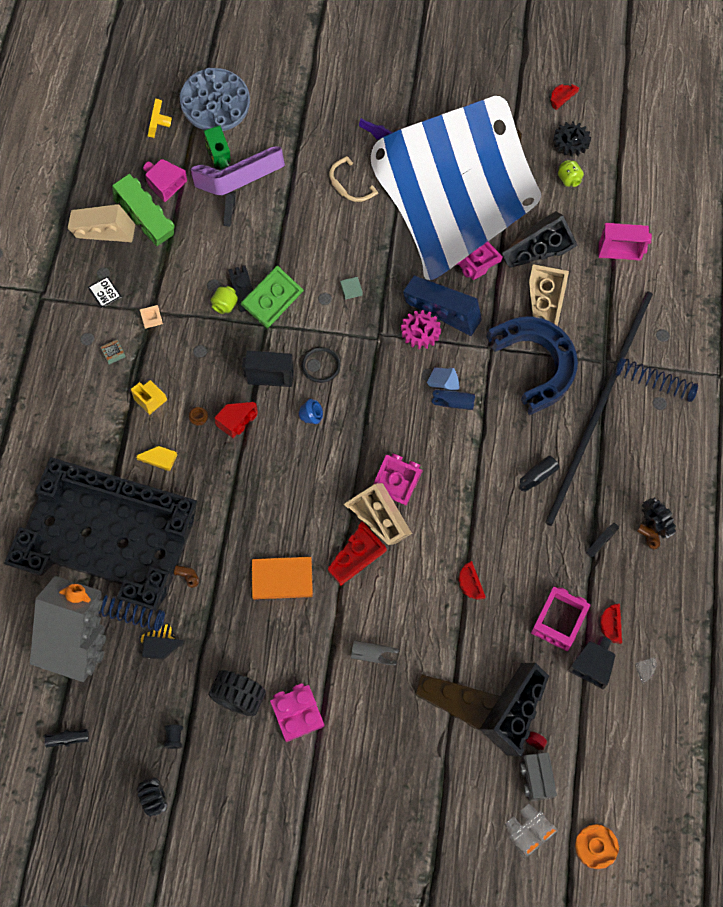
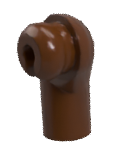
M641 523L637 532L646 536L649 548H659L660 539L658 533H655L652 528Z
M175 566L174 575L184 577L187 586L190 588L198 586L199 577L193 568Z

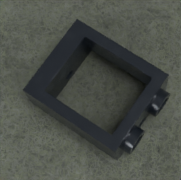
M247 351L246 358H243L242 369H244V377H247L249 385L292 387L294 375L293 354Z

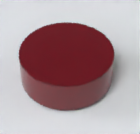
M533 731L530 732L528 739H525L530 746L538 750H544L547 745L545 737Z

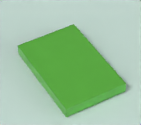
M276 266L242 301L241 305L268 329L304 290L279 266Z

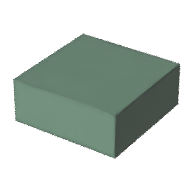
M358 277L340 281L345 300L363 295Z

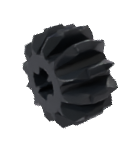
M154 777L139 783L137 788L138 797L145 814L151 817L166 811L168 805L167 798L160 781Z

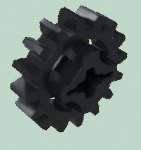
M572 121L571 125L565 122L564 126L559 125V128L555 130L553 138L555 142L554 147H559L558 152L563 150L564 155L570 153V157H573V154L576 153L579 156L580 152L585 153L586 149H589L591 142L590 131H586V126L580 127L581 123L575 125L574 121Z
M655 497L643 502L642 507L644 509H642V512L645 515L644 518L646 519L647 526L652 528L659 536L661 535L663 539L674 535L676 525L673 522L674 519L671 517L672 513L669 508L667 509Z

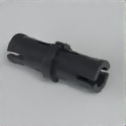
M88 728L75 731L67 729L64 732L45 734V747L62 745L69 747L70 744L89 742Z

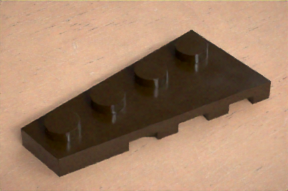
M421 674L416 693L417 697L439 709L441 708L448 712L449 715L464 721L469 726L480 730V727L500 697L499 695Z

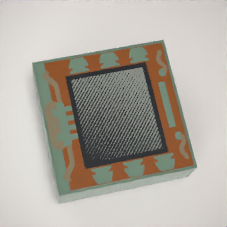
M118 340L100 347L108 364L126 357Z

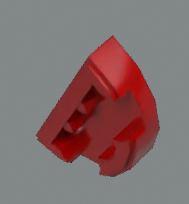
M564 84L555 87L550 100L553 108L557 110L579 91V87L573 84L571 86H563Z
M470 561L460 571L459 587L469 598L476 600L485 599L486 596L472 561Z
M620 604L611 605L604 611L600 619L601 632L606 638L617 644H622Z

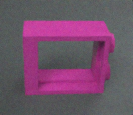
M605 223L599 240V258L642 260L643 255L647 253L648 244L651 243L652 234L649 233V226Z
M553 587L531 634L568 652L590 604L582 597H574L568 594L569 592L564 588ZM554 597L581 610L569 637L542 624Z

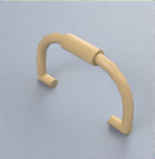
M346 156L332 165L329 171L331 184L341 196L354 202H363L378 194V191L372 185L370 187L372 193L367 196H350L338 180L334 178V170L344 162H347L349 165H352L353 162Z

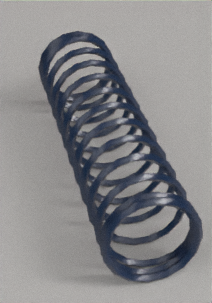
M621 357V359L619 360V363L615 371V376H619L621 374L624 364L628 360V365L624 379L626 378L631 366L635 363L634 373L631 381H633L636 372L642 365L641 376L638 381V384H640L644 373L649 368L648 379L645 384V387L648 385V382L654 371H656V378L652 389H654L658 378L663 373V381L659 391L662 390L666 379L670 376V384L666 392V394H668L671 385L673 384L675 379L678 378L677 387L673 396H676L679 386L683 381H685V386L681 395V399H683L687 387L692 383V387L689 391L687 401L692 402L694 400L696 393L698 391V383L693 384V382H689L687 384L686 379H683L679 383L678 376L672 380L671 374H668L665 378L664 371H662L658 375V370L654 369L651 372L650 366H648L644 370V365L640 364L637 367L636 361L632 362L629 366V359Z
M107 595L104 596L102 608L99 611V614L102 613L103 617L109 614L111 619L117 616L118 621L125 619L126 623L132 621L134 626L140 622L142 628L148 624L149 630L154 628L155 631H160L165 617L164 610L158 611L155 623L150 628V618L153 610L150 609L148 620L142 626V617L145 612L144 607L142 608L140 619L135 624L134 616L138 605L134 606L133 615L127 621L126 615L130 607V603H127L125 614L119 619V611L123 603L120 600L117 613L114 617H111L115 597L111 600L108 613L104 615L103 609L108 598Z

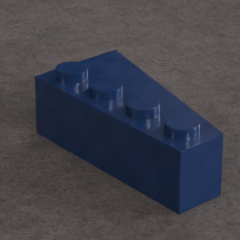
M413 276L403 291L407 304L421 311L424 310L427 314L431 312V316H436L440 321L469 336L473 335L482 321L478 299L417 276Z

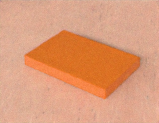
M311 557L252 559L253 599L313 597Z

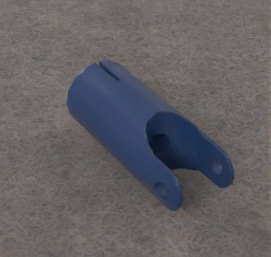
M434 390L432 393L434 396L432 403L434 405L473 410L475 394L448 390Z

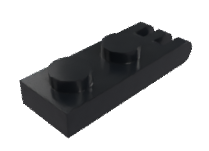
M246 265L242 266L243 272L241 273L239 267L235 268L236 274H233L232 269H228L233 289L236 291L235 294L238 298L237 303L240 312L247 311L241 303L253 291Z

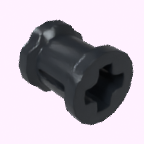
M165 725L166 743L164 748H183L181 743L183 726Z

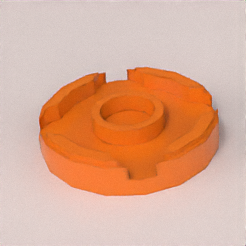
M594 824L580 831L576 837L575 850L576 855L584 865L597 870L607 868L614 863L619 851V845L616 836L610 829Z

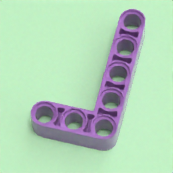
M275 146L221 171L205 165H197L191 168V173L196 188L215 195H224L282 168L285 163L282 148Z

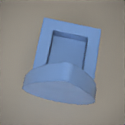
M434 368L427 381L430 387L447 390L459 389V380L454 368Z

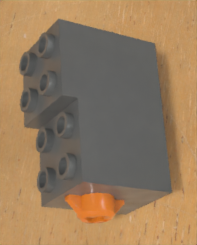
M54 576L35 601L31 665L84 682L89 675L93 674L96 664L101 663L104 657L102 647L106 641V635H104L105 626L99 624L101 617L98 616L103 603L100 600V590L78 583L74 584L69 580Z

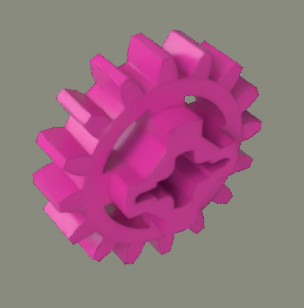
M424 310L421 311V314L414 311V316L408 314L407 319H403V325H401V331H403L402 338H405V343L411 342L412 348L418 345V349H421V346L428 349V344L434 346L435 341L439 340V335L441 334L440 322H436V316L431 317V312L425 315Z

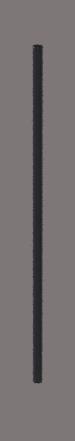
M649 291L645 293L545 521L549 526H552L616 381L617 375L615 376V371L621 357L626 358L653 296V293Z

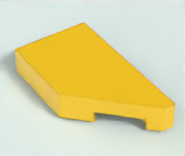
M158 446L137 455L136 458L139 461L170 471L177 457V452Z

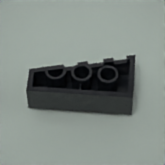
M537 663L520 664L480 727V730L507 756L522 757L524 741L529 737L531 721L535 719L537 714V703L542 699L549 675Z

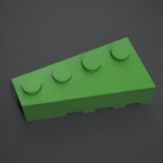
M128 174L112 185L113 200L116 203L120 202L126 214L130 212L133 222L138 226L142 225V231L156 246L174 235L175 226L169 218H165L161 207L152 202L151 195L147 191H143L137 178H133Z

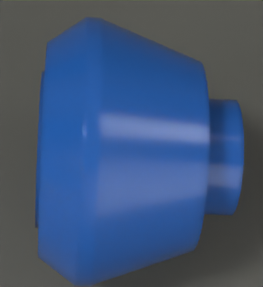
M309 399L300 407L299 417L305 423L319 424L323 418L322 407L318 401Z

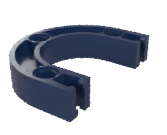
M519 317L488 330L486 337L489 342L493 341V337L503 336V339L500 341L498 339L494 340L492 347L494 352L517 342L532 341L545 347L554 359V377L547 383L525 392L521 398L524 405L527 404V400L537 398L538 403L535 405L533 402L529 403L530 406L527 410L529 415L555 404L566 394L576 376L578 360L571 339L560 327L538 317ZM508 330H513L516 334H511ZM558 347H563L566 351H561ZM547 392L551 395V397L548 398L543 393Z

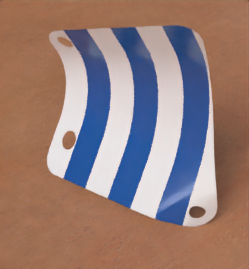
M493 96L400 129L377 141L371 153V165L374 173L397 205L413 236L421 257L423 274L427 280H433L451 269L533 209L541 198V192L524 156L508 103L500 96ZM500 119L506 125V131L503 135H497L493 129L496 120ZM379 148H383L385 156L377 160L376 152ZM534 198V202L531 205L524 206L522 204L525 199Z

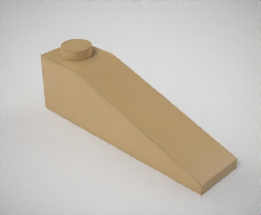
M533 264L529 280L533 317L548 320L558 326L569 271Z

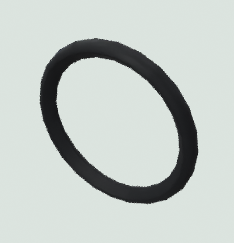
M319 347L305 354L301 366L304 375L308 379L324 383L331 381L338 375L341 364L339 357L334 351ZM325 351L333 355L337 367L330 377L316 379L308 374L305 363L312 353Z

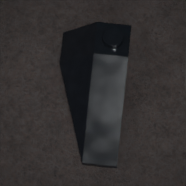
M555 211L540 220L504 249L501 254L508 267L512 268L528 264L531 261L563 255L578 246L564 216Z

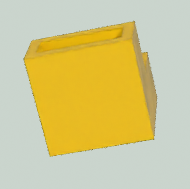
M151 380L145 385L139 382L131 389L134 400L149 415L167 401L166 395Z

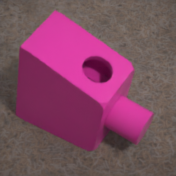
M163 159L155 165L147 162L143 167V170L147 172L145 177L148 186L164 202L187 182L185 170Z

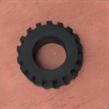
M220 670L208 696L217 704L245 716H256L266 690L259 683L246 676L228 670Z

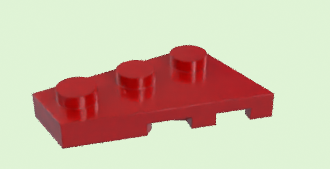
M363 521L359 524L355 534L351 535L345 548L339 552L328 568L329 574L340 586L387 551L386 546Z

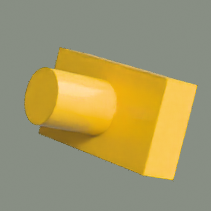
M155 99L148 137H155L157 124L166 127L171 125L172 117L159 114L162 100Z

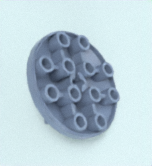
M207 68L194 73L187 79L181 89L180 104L185 117L194 126L202 130L221 126L222 131H226L240 124L246 117L250 106V95L244 81L233 72L221 68Z

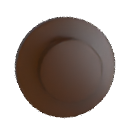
M201 407L193 408L189 413L190 422L197 426L203 425L208 420L207 411Z

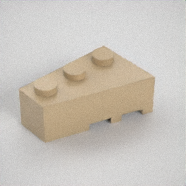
M118 204L71 210L68 229L76 238L132 242L135 223Z
M383 483L372 485L344 504L360 520L369 525L371 530L388 545L396 544L412 534Z

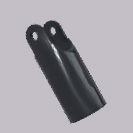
M549 455L532 467L520 479V490L523 492L528 491L559 470L557 461Z

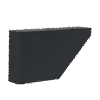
M236 191L226 194L224 226H231L232 214H234Z
M615 523L608 526L586 553L590 557H594L601 547L617 532L619 526Z
M146 636L142 656L143 658L164 660L179 646L181 647L184 641Z

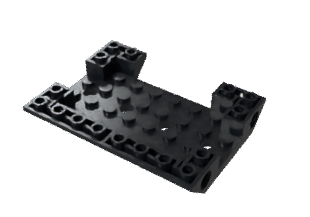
M50 457L35 491L39 497L25 529L19 527L4 564L43 576L56 564L122 585L117 596L118 600L156 611L166 598L174 577L175 566L179 564L192 530L197 500ZM48 518H55L53 525H45V521ZM86 528L92 530L91 534L87 537L81 535L82 531ZM126 539L129 541L125 548L118 547V543L121 540ZM160 550L166 552L164 558H155L156 552Z

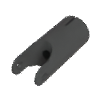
M354 640L351 659L396 665V661L382 657L381 653H398L399 650L394 647Z

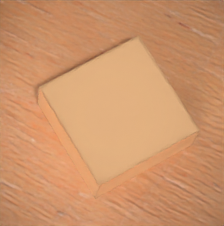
M158 305L140 309L145 328L163 324Z

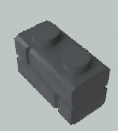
M549 753L524 756L522 762H519L521 775H525L526 783L523 784L525 797L529 796L530 802L555 798L557 792Z

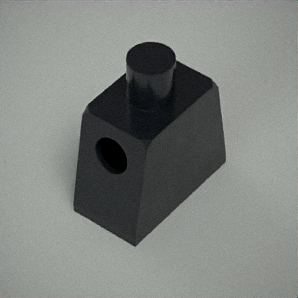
M604 636L600 637L597 644L589 641L568 672L604 690L609 683L616 657L615 653L608 650L612 641Z

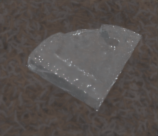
M655 657L635 664L642 684L647 682L655 672L657 665Z

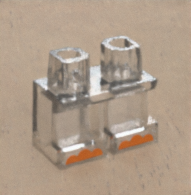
M530 804L520 811L527 820L525 824L521 826L515 817H512L504 824L511 834L509 839L524 859L558 831L545 818L541 810L537 812Z

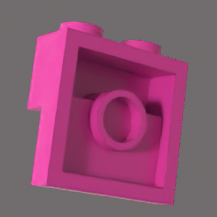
M486 242L456 265L462 268L465 277L475 280L486 274L488 268L501 262L503 257L489 242Z
M394 453L391 456L386 455L374 484L383 483L392 500L407 506L423 470L419 469L420 465L415 462L409 461V464L403 462V457Z
M296 685L292 688L293 692L285 694L284 691L279 692L273 696V700H270L286 742L325 727L309 685Z

